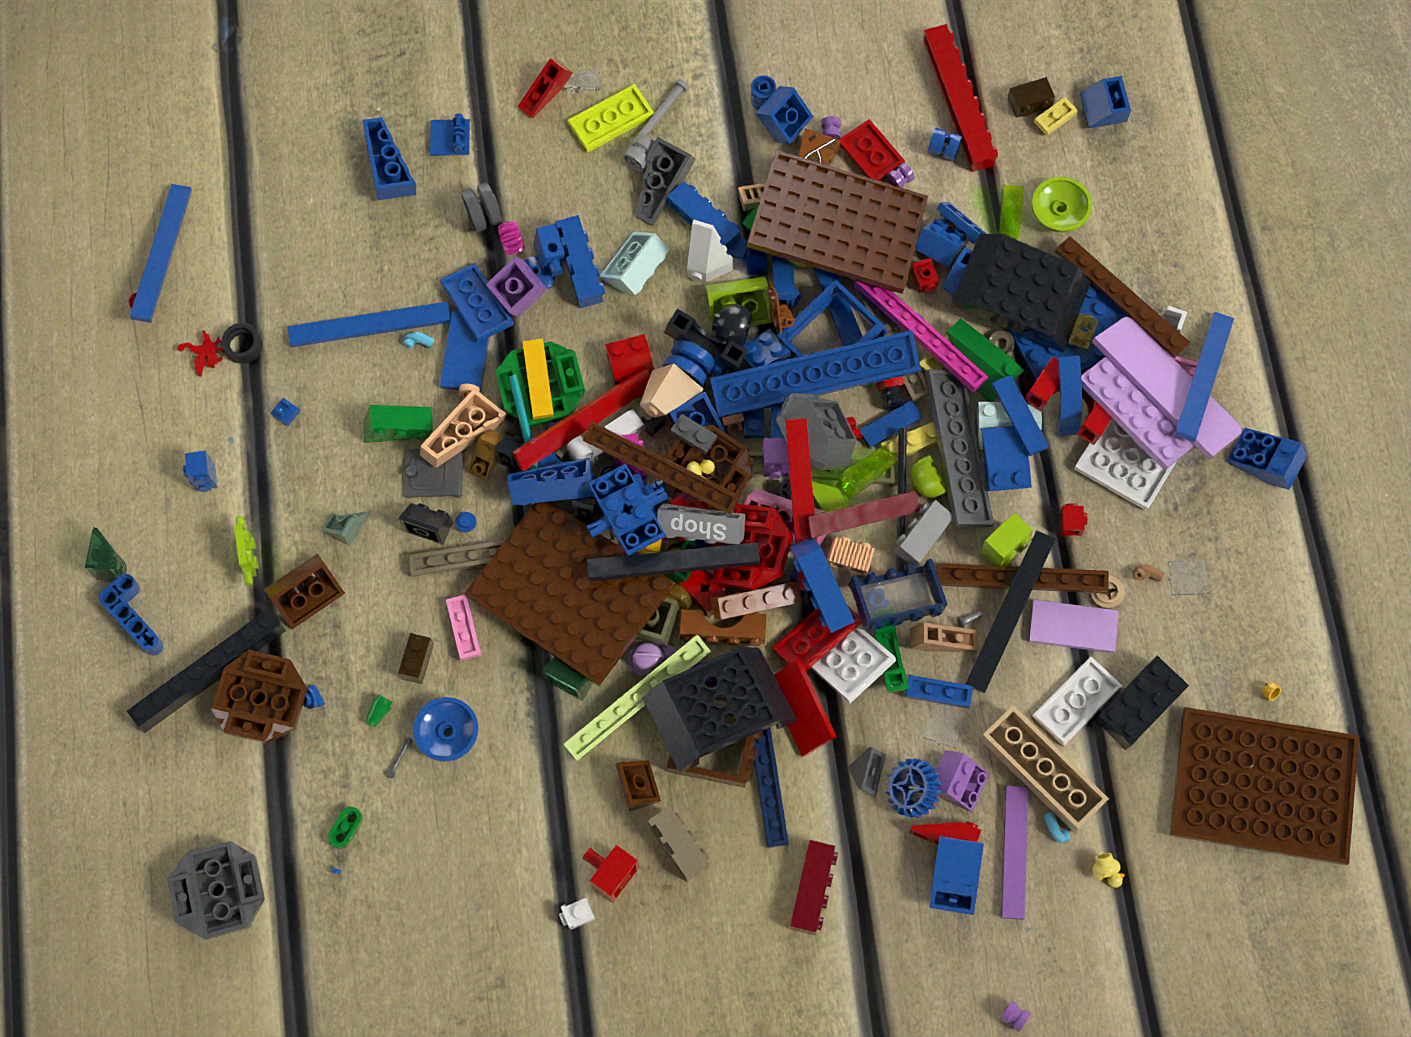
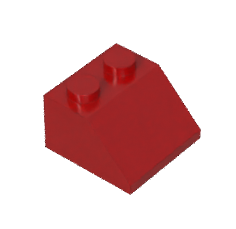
M645 334L605 344L616 386L643 368L648 369L649 374L654 370Z

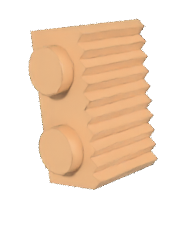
M834 537L827 562L830 567L866 577L875 549L871 548V545L868 543L859 542L857 544L851 542L847 537Z

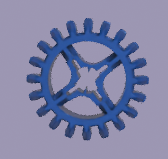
M918 758L905 759V762H898V767L892 768L894 774L888 775L891 779L890 782L885 783L889 786V790L885 792L887 795H890L887 801L893 804L892 809L897 810L900 815L909 818H920L922 814H929V809H935L933 803L939 802L937 794L942 793L938 790V786L943 783L937 781L940 775L935 772L936 768L927 761ZM909 787H918V789H909Z

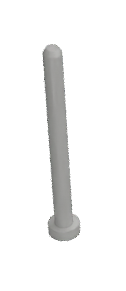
M678 79L675 82L676 87L626 148V151L630 146H633V142L639 134L648 135L681 92L687 91L689 86L685 81Z

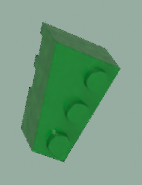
M370 405L363 420L364 443L429 438L433 431L432 407Z

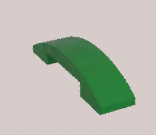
M889 609L871 612V618L893 614V611ZM891 624L883 626V628L874 631L875 640L896 658V661L882 673L887 693L909 690L897 640L896 626H891Z

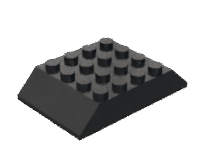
M979 234L951 304L1064 353L1091 281L1078 266L1005 234Z

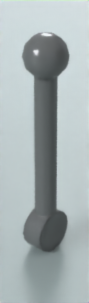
M411 737L404 739L405 744L392 768L386 772L388 778L395 777V770L408 745H411L413 742Z

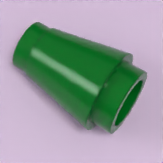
M377 694L376 698L373 697L365 722L376 727L391 710L392 707L390 706L393 702Z

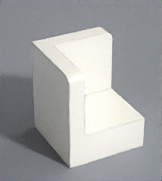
M1167 306L1162 318L1180 333L1187 312Z

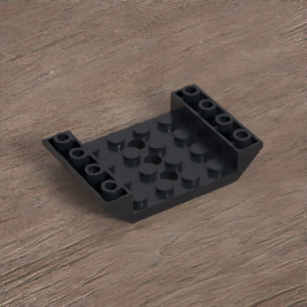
M739 647L662 680L642 697L679 773L699 765L700 758L771 726L775 725L778 730L797 721L759 647ZM712 679L716 681L717 685L709 688L705 685V682ZM717 698H724L727 703L724 706H717L714 701ZM732 716L736 719V722L728 725L724 722V718Z

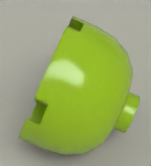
M930 455L920 459L913 465L911 469L912 480L909 481V484L913 491H918L922 496L935 498L946 493L947 488L942 475L936 469L938 467Z

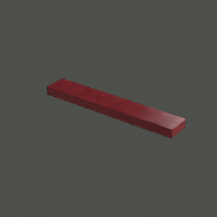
M917 491L901 493L806 516L805 523L808 538L919 512Z

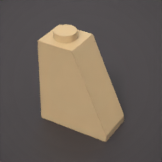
M673 363L651 372L640 406L645 409L648 415L656 418L666 415L703 391V388Z

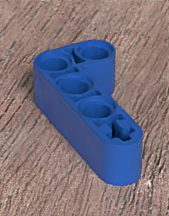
M122 574L102 590L99 600L146 653L153 656L158 655L164 647L162 640L128 604L139 593L140 585L130 574ZM128 582H132L130 588L124 589ZM115 596V600L112 603H108V599ZM124 611H129L126 617L121 618V614ZM142 625V629L134 633L135 628ZM149 637L154 644L150 646L145 639Z

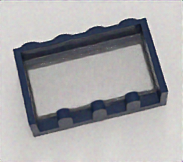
M932 558L927 559L924 566L915 567V564L912 563L907 565L905 570L896 572L895 568H890L886 571L885 575L876 576L875 572L869 573L863 580H858L855 575L852 576L848 583L864 627L863 630L871 629V631H876L886 625L898 626L903 621L911 620V622H915L929 615L937 617L943 613L948 605Z

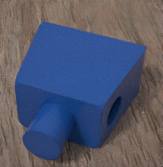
M556 224L536 228L533 247L542 270H550L552 276L561 275L563 273L562 265L565 254Z

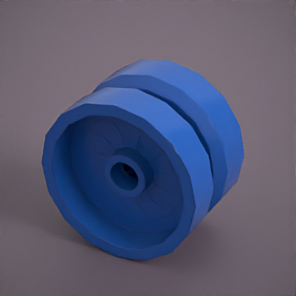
M677 340L671 349L672 355L666 358L662 367L674 363L702 387L706 381V374L711 372L715 364L714 358L706 350L692 342Z

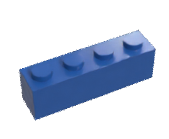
M683 181L667 196L668 206L690 226H692L693 220L713 225L721 238V245H725L727 250L741 238L740 227L735 222L731 223L723 211L715 209L708 198H703L698 194L697 189L693 185H688Z

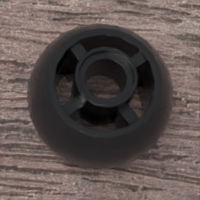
M739 304L723 306L721 312L715 313L712 331H716L715 337L721 340H732L743 347L748 337L752 313L746 307Z

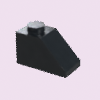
M507 435L494 446L498 463L517 471L519 466L512 452L525 444L524 440L518 436L512 437Z

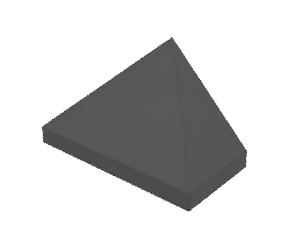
M869 747L848 766L858 789L872 796L876 795L886 754L873 747Z

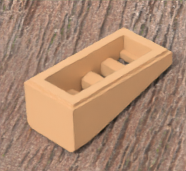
M766 183L738 188V195L744 211L759 206ZM758 193L759 198H755L754 194Z

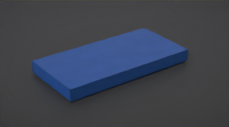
M476 263L440 279V284L477 342H480L513 326L514 322L503 304L486 285L488 283Z
M452 311L440 388L459 390L461 384H473L478 386L481 392L490 337L477 342L459 312Z

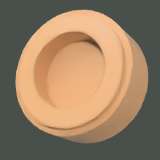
M461 384L459 395L466 398L473 389L480 392V388L473 384Z

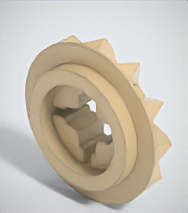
M1109 575V591L1112 590L1114 592L1110 594V599L1106 594L1091 593L1095 604L1102 606V608L1111 609L1119 605L1125 595V589L1121 581Z

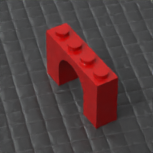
M1053 356L1024 399L1026 403L1040 412L1050 397L1059 392L1058 359ZM1082 388V399L1086 403L1088 415L1076 435L1095 445L1112 420V417Z

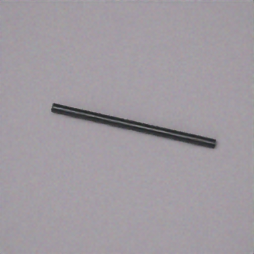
M899 428L897 494L906 493L907 428ZM905 515L897 517V539L902 534H905ZM896 554V571H903L905 561Z

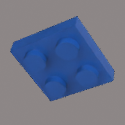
M771 329L746 342L743 348L748 350L743 361L749 368L784 361L792 357L791 351Z

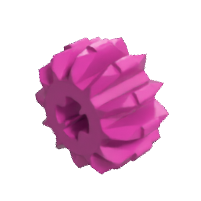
M508 221L499 225L498 231L505 253L507 255H515L524 251L525 246L517 222Z

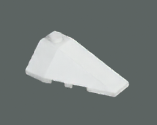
M693 220L687 276L694 281L708 282L732 271L733 258L731 255H727L726 246L721 245V238L714 226L697 220Z

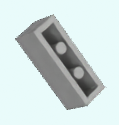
M936 500L930 504L925 503L919 511L921 514L919 518H914L907 526L909 531L906 535L902 534L895 542L897 547L893 551L908 564L914 563L917 565L920 563L953 519V514Z

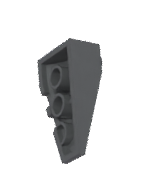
M658 136L647 155L642 192H640L636 212L637 217L653 226L668 205L667 196L684 181L696 160L691 154Z

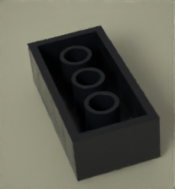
M1157 655L1094 720L1127 750L1189 685Z

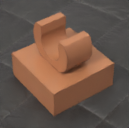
M742 413L721 417V423L726 426L729 434L732 433L731 426L733 424H736L738 430L742 431V424L740 423V421H744Z

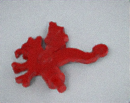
M205 330L201 331L202 345L195 346L187 342L177 347L179 352L184 351L187 347L193 353L199 354L194 361V369L200 377H202L207 363V356V366L215 368V365L223 360L222 356L218 358L219 355L216 352L219 350L222 353L225 352L222 347H217L219 343H222L220 337L217 338L216 342H212L210 335L206 334Z

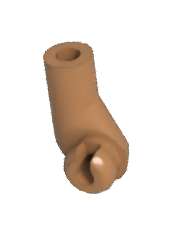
M1149 564L1139 566L1133 570V577L1136 580L1152 577L1160 582L1165 574Z

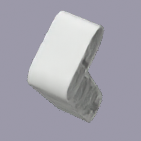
M629 410L606 425L605 428L619 435L635 433L639 435L645 429V424L634 410ZM581 436L574 438L566 447L572 461L590 458L592 466L609 455L584 442Z

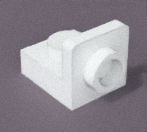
M586 898L568 906H561L563 912L559 916L563 925H568L570 930L595 920Z

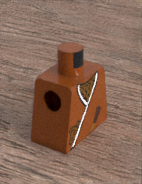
M805 128L799 157L830 166L840 150V140Z

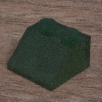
M93 527L85 568L96 580L113 582L120 575L126 574L127 565L109 540L98 528Z
M553 657L542 670L546 682L581 701L584 700L593 684L556 657Z

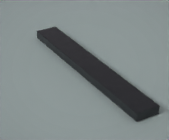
M1036 530L965 685L973 686L974 689L980 692H986L1056 538Z
M758 543L587 559L589 581L760 565Z

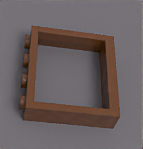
M724 698L715 699L718 701L726 702ZM762 731L746 738L738 775L692 767L679 773L671 755H669L667 769L669 773L745 788L746 782H749L752 776L750 765L751 761L756 759L757 748L754 747L756 740H760Z

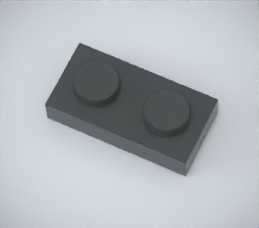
M683 414L670 430V434L705 455L717 439L716 434Z

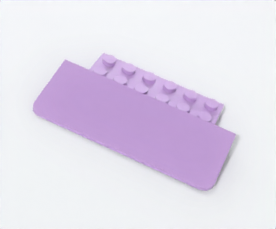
M1122 318L1093 339L1092 343L1106 357L1081 376L1082 388L1164 471L1194 446L1210 460L1241 434L1240 425L1210 396L1195 442L1175 436L1193 378L1132 318Z

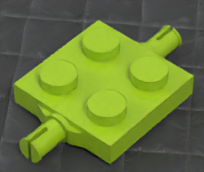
M238 516L235 518L236 525H234L238 561L242 569L244 586L253 585L252 577L257 576L256 569L259 568L258 559L253 553V549H256L254 537H251L250 531L245 528L244 516Z

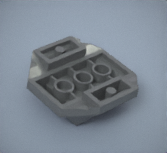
M791 393L787 396L782 405L781 412L776 418L785 440V420L807 418L811 465L820 470H846L852 466L851 457L857 440L838 401L822 399L818 395Z
M231 841L186 853L176 869L167 878L175 922L205 940L250 928L265 900L256 856ZM218 886H223V893L220 896H215V889Z

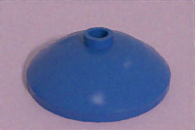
M451 697L438 698L427 703L417 714L413 726L414 739L421 752L427 757L441 762L454 761L466 755L474 746L479 731L476 715L470 706L459 699ZM446 730L452 731L449 736H445L444 732Z

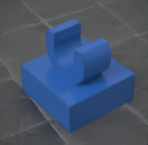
M282 398L270 413L288 427L300 413V409L285 398Z

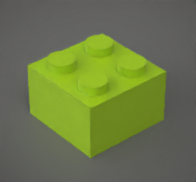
M1014 512L985 540L981 554L993 566H1009L1014 561L1013 557L1018 552L1022 554L1028 548V543L1032 540L1030 536L1033 529Z

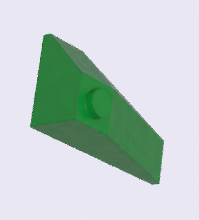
M960 318L946 332L952 345L988 376L987 381L977 389L988 402H993L997 398L992 387L993 382L1010 375L1015 380L1024 371L1009 355Z

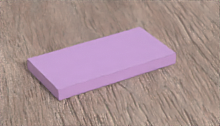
M1033 600L1029 642L1114 653L1118 611Z

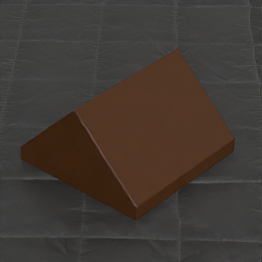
M649 760L619 762L615 764L629 811L661 802Z

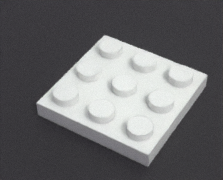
M858 626L810 669L847 702L851 703L896 661V658Z

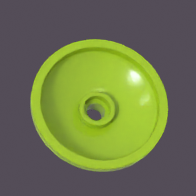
M1053 177L1042 182L1035 190L1032 198V210L1038 222L1047 229L1055 232H1071L1082 227L1089 219L1092 211V198L1087 188L1079 181L1069 177Z

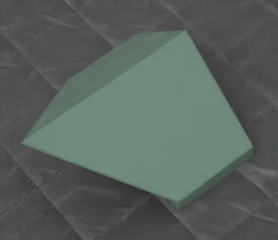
M371 511L337 516L331 514L322 532L350 546Z

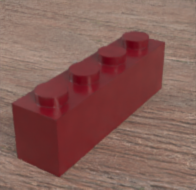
M809 840L790 930L816 935L817 930L821 931L824 917H820L822 908L826 909L829 896L825 895L826 886L831 887L834 875L830 874L831 865L836 866L838 853L834 852L835 845Z

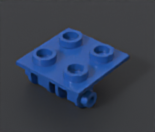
M458 113L451 120H431L430 156L469 155L470 119H465L462 114Z

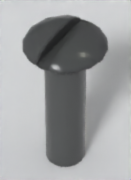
M978 611L963 619L958 617V625L964 628L965 624L982 617V613Z

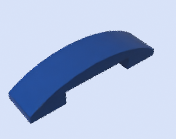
M1079 355L1058 357V436L1076 435L1081 426L1082 382Z

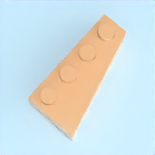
M473 389L421 445L420 456L437 468L478 441V438L489 429L493 431L504 424L506 413L476 389Z

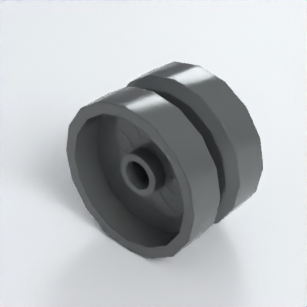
M487 182L477 185L478 199L471 188L460 192L476 233L486 230L485 216L493 227L503 223L498 202Z

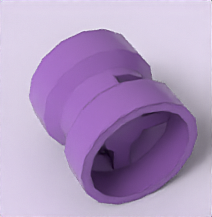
M835 116L823 118L821 120V127L823 129L821 134L840 139V118Z
M902 163L896 171L892 170L887 174L890 184L901 188L904 187V183H909L915 179L912 169L906 163Z
M1012 1000L1000 1019L1005 1023H1012L1013 1029L1019 1032L1031 1013L1027 1010L1021 1011L1018 1004Z

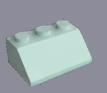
M633 232L600 274V278L624 294L636 295L642 290L646 280L654 274V270L659 263L664 261L670 249L656 233Z
M1001 402L978 403L976 410L977 439L979 449L983 450L981 429L1013 425ZM1026 403L1041 430L1042 413Z

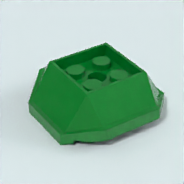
M552 341L544 343L554 417L533 420L523 348L511 351L503 363L495 370L504 409L519 420L509 381V376L517 375L530 428L560 421L574 413L585 393L576 352Z

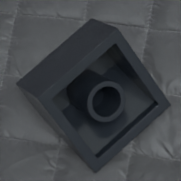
M411 503L399 517V521L406 533L444 545L453 523L447 512L443 510H437V512L430 510L427 505L418 503V505Z

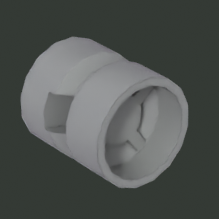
M639 134L633 142V146H630L623 154L624 161L634 170L643 172L647 166V155L655 141L647 135Z

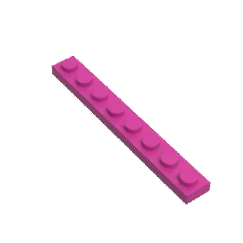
M861 281L856 282L855 287L905 332L912 330L914 340L972 392L987 381L988 376L893 291Z

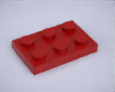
M870 119L838 139L840 140V147L868 178L882 181L892 170L896 171L898 166L905 163L903 157Z

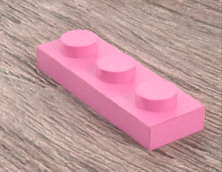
M461 595L446 599L460 660L463 661L482 656L468 597Z

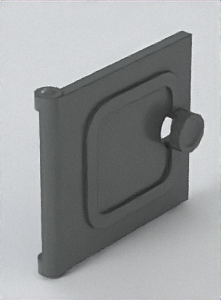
M406 449L404 497H462L463 451L435 468L420 456V449Z

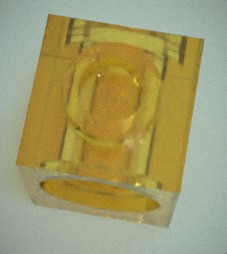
M1079 313L1069 343L1088 349L1099 320L1095 319L1092 315ZM1085 327L1088 329V332H1084L1080 328Z

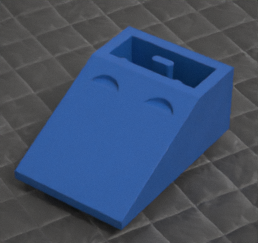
M1244 428L1227 463L1270 485L1290 490L1307 455L1301 442Z
M939 836L929 908L974 915L984 843Z

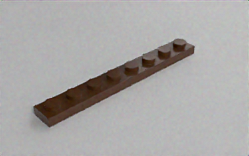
M1071 236L1056 248L1055 253L1063 260L1078 266L1099 292L1126 316L1136 321L1174 358L1190 344L1189 340Z
M595 422L590 423L583 438L584 442L729 515H732L741 495Z
M938 563L937 575L941 586L1009 589L1019 567ZM1042 568L1033 590L1108 594L1109 571Z

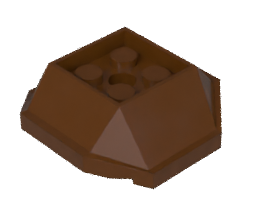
M714 425L704 426V428L717 435L716 441L706 455L677 438L665 458L685 468L692 461L700 465L703 459L711 460L715 468L713 474L707 479L739 495L742 494L753 477L749 448ZM664 482L666 493L672 499H675L683 492ZM707 504L710 510L721 511L711 506L710 504Z
M248 650L241 657L224 667L211 709L225 734L267 744L296 729L308 688L290 659ZM264 695L265 700L260 704H256V699Z

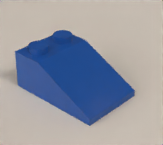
M704 391L667 413L673 426L683 414L703 427L714 425L726 433Z
M1014 427L981 429L987 490L1001 491L1032 488L1029 457Z

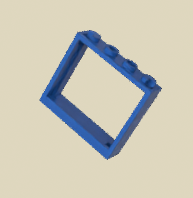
M835 280L829 287L826 286L818 297L813 298L803 311L798 312L794 317L795 323L791 327L783 328L782 334L779 333L777 337L796 358L804 356L791 341L839 295L873 327L857 343L885 337L889 333L886 327Z

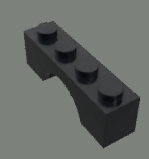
M679 309L675 311L664 331L666 335L675 340H685L700 346L712 355L717 365L731 373L737 371L748 352L747 349L732 340H721L708 334L697 324L693 317Z

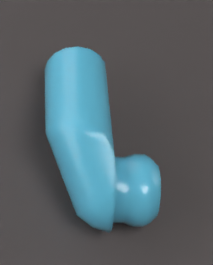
M414 332L404 337L403 344L407 348H413L414 344L421 343L430 348L434 339L421 332Z
M1046 814L1044 816L1045 822L1055 840L1063 844L1065 841H1069V831L1066 829L1060 830L1055 814Z

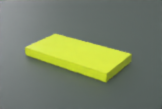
M633 84L568 119L567 122L588 153L649 120L654 115V112L636 85Z

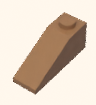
M926 622L909 628L910 649L935 652L978 651L977 630Z

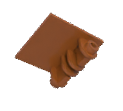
M769 282L770 289H767L768 301H771L772 307L769 308L770 319L773 320L774 328L777 327L780 334H782V328L791 327L795 323V319L787 305H779L778 294L772 282Z

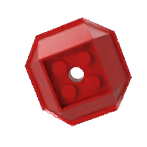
M737 504L733 513L745 514L744 539L740 544L758 543L760 565L711 569L708 571L713 582L717 585L755 590L782 576L793 535L774 508ZM723 542L711 543L710 547L727 545H725Z

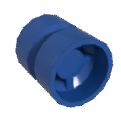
M761 75L752 81L751 104L756 110H759L776 90L774 79Z
M935 128L928 147V153L937 156L943 154L944 158L954 161L962 136L954 133L947 135L945 130Z

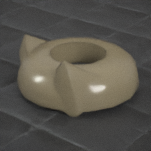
M1000 330L991 334L988 340L993 344H996L1001 339L1007 342V346L1001 349L1006 354L1013 351L1014 339L1010 333Z

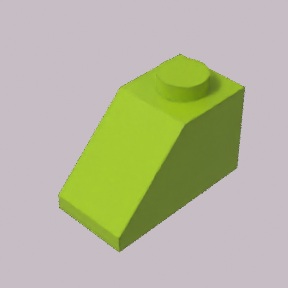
M812 481L813 499L817 509L827 512L850 505L845 494L842 495L839 489Z

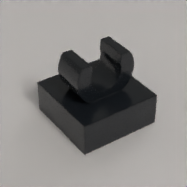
M665 415L656 418L652 417L650 420L645 419L643 416L641 417L642 422L645 424L646 432L651 437L666 424Z

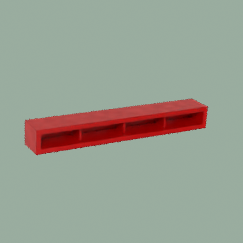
M947 24L925 29L923 42L958 135L962 136L961 144L971 171L975 172L995 166L998 152L996 147L992 146L990 130H986L984 125V114L980 113L978 109L979 101L977 96H974L972 93L973 85L971 80H968L966 77V66L960 61V50L954 45L952 30L949 31Z

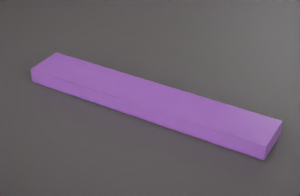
M1006 786L1001 918L1025 919L1028 787Z

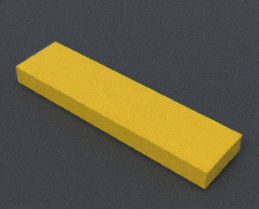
M543 338L523 341L533 420L554 417Z

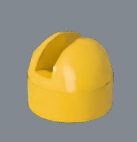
M1267 682V686L1262 687V694L1268 700L1273 701L1280 695L1281 687L1274 682Z

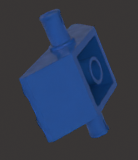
M626 464L588 483L603 515V518L586 526L592 538L609 529L624 552L630 556L666 537L652 511L653 506L668 499L663 487L648 495L643 494ZM631 511V514L627 515V513L624 512Z

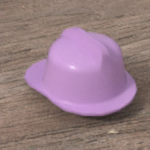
M649 642L638 643L628 654V665L634 673L647 676L673 655L676 650L670 645H667L666 648Z

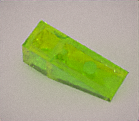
M1002 184L998 234H1005L1019 240L1024 186Z
M882 446L846 469L836 486L850 500L863 492L891 468L898 459L885 446Z

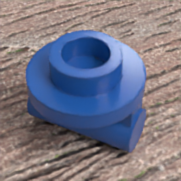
M316 685L310 686L307 690L303 705L308 709L325 705Z

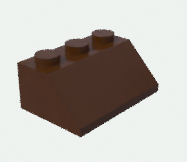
M318 554L264 589L291 629H294L345 594Z

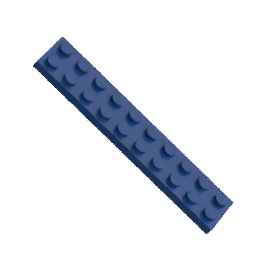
M910 330L710 379L718 417L721 419V417L738 413L743 414L781 405L791 393L820 396L922 371L913 331Z

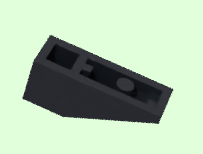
M594 497L577 498L573 501L574 516L581 522L590 525L601 518L602 513Z

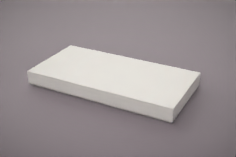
M1090 657L1032 715V718L1064 747L1122 688V685L1097 661Z

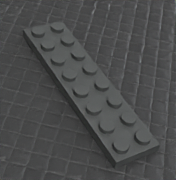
M929 369L925 372L950 509L953 514L954 527H991L994 525L968 388L948 370Z

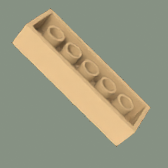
M1014 705L980 739L1074 834L1109 799Z

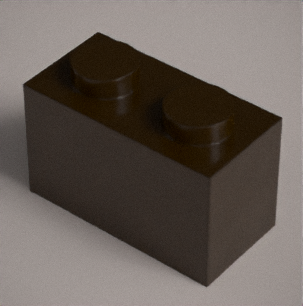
M1047 77L1012 87L1008 94V100L1016 118L1029 116L1039 110L1045 111L1053 106L1055 99Z
M413 633L409 634L398 671L402 680L423 684L434 646L430 637Z

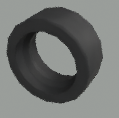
M237 323L228 327L221 339L222 348L228 358L239 364L250 363L260 355L263 347L262 339L257 330L246 323ZM240 334L251 335L254 343L248 351L244 353L232 351L230 344L236 336Z

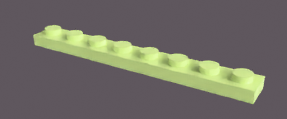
M696 635L567 740L564 746L578 761L644 707L645 703L642 697L662 680L690 669L710 653V649Z

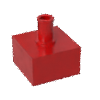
M615 845L606 859L591 847L582 858L597 869L589 880L592 888L612 903L615 902L640 868L638 860L618 845Z

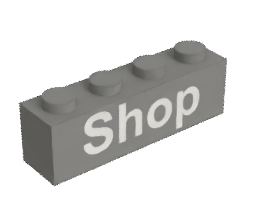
M663 504L658 509L657 520L667 538L679 536L689 541L701 539L706 543L723 542L727 546L739 545L744 539L745 514L732 513V515H729L723 511Z

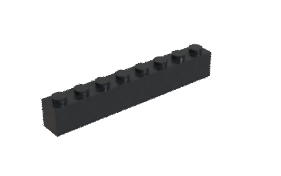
M268 608L127 710V713L140 730L144 733L148 732L221 679L223 669L228 664L241 657L248 650L258 652L286 630Z

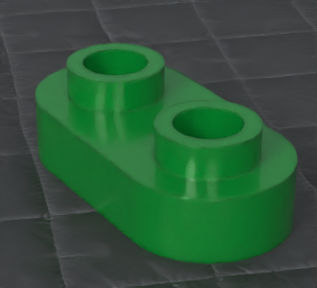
M345 808L329 831L328 841L334 848L343 849L347 847L362 824L363 816L357 808ZM355 816V821L350 823L348 821L349 817ZM339 835H344V839L341 842H338L337 837Z

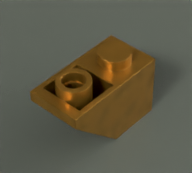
M490 429L478 438L468 472L487 481L498 463L494 446L505 436Z

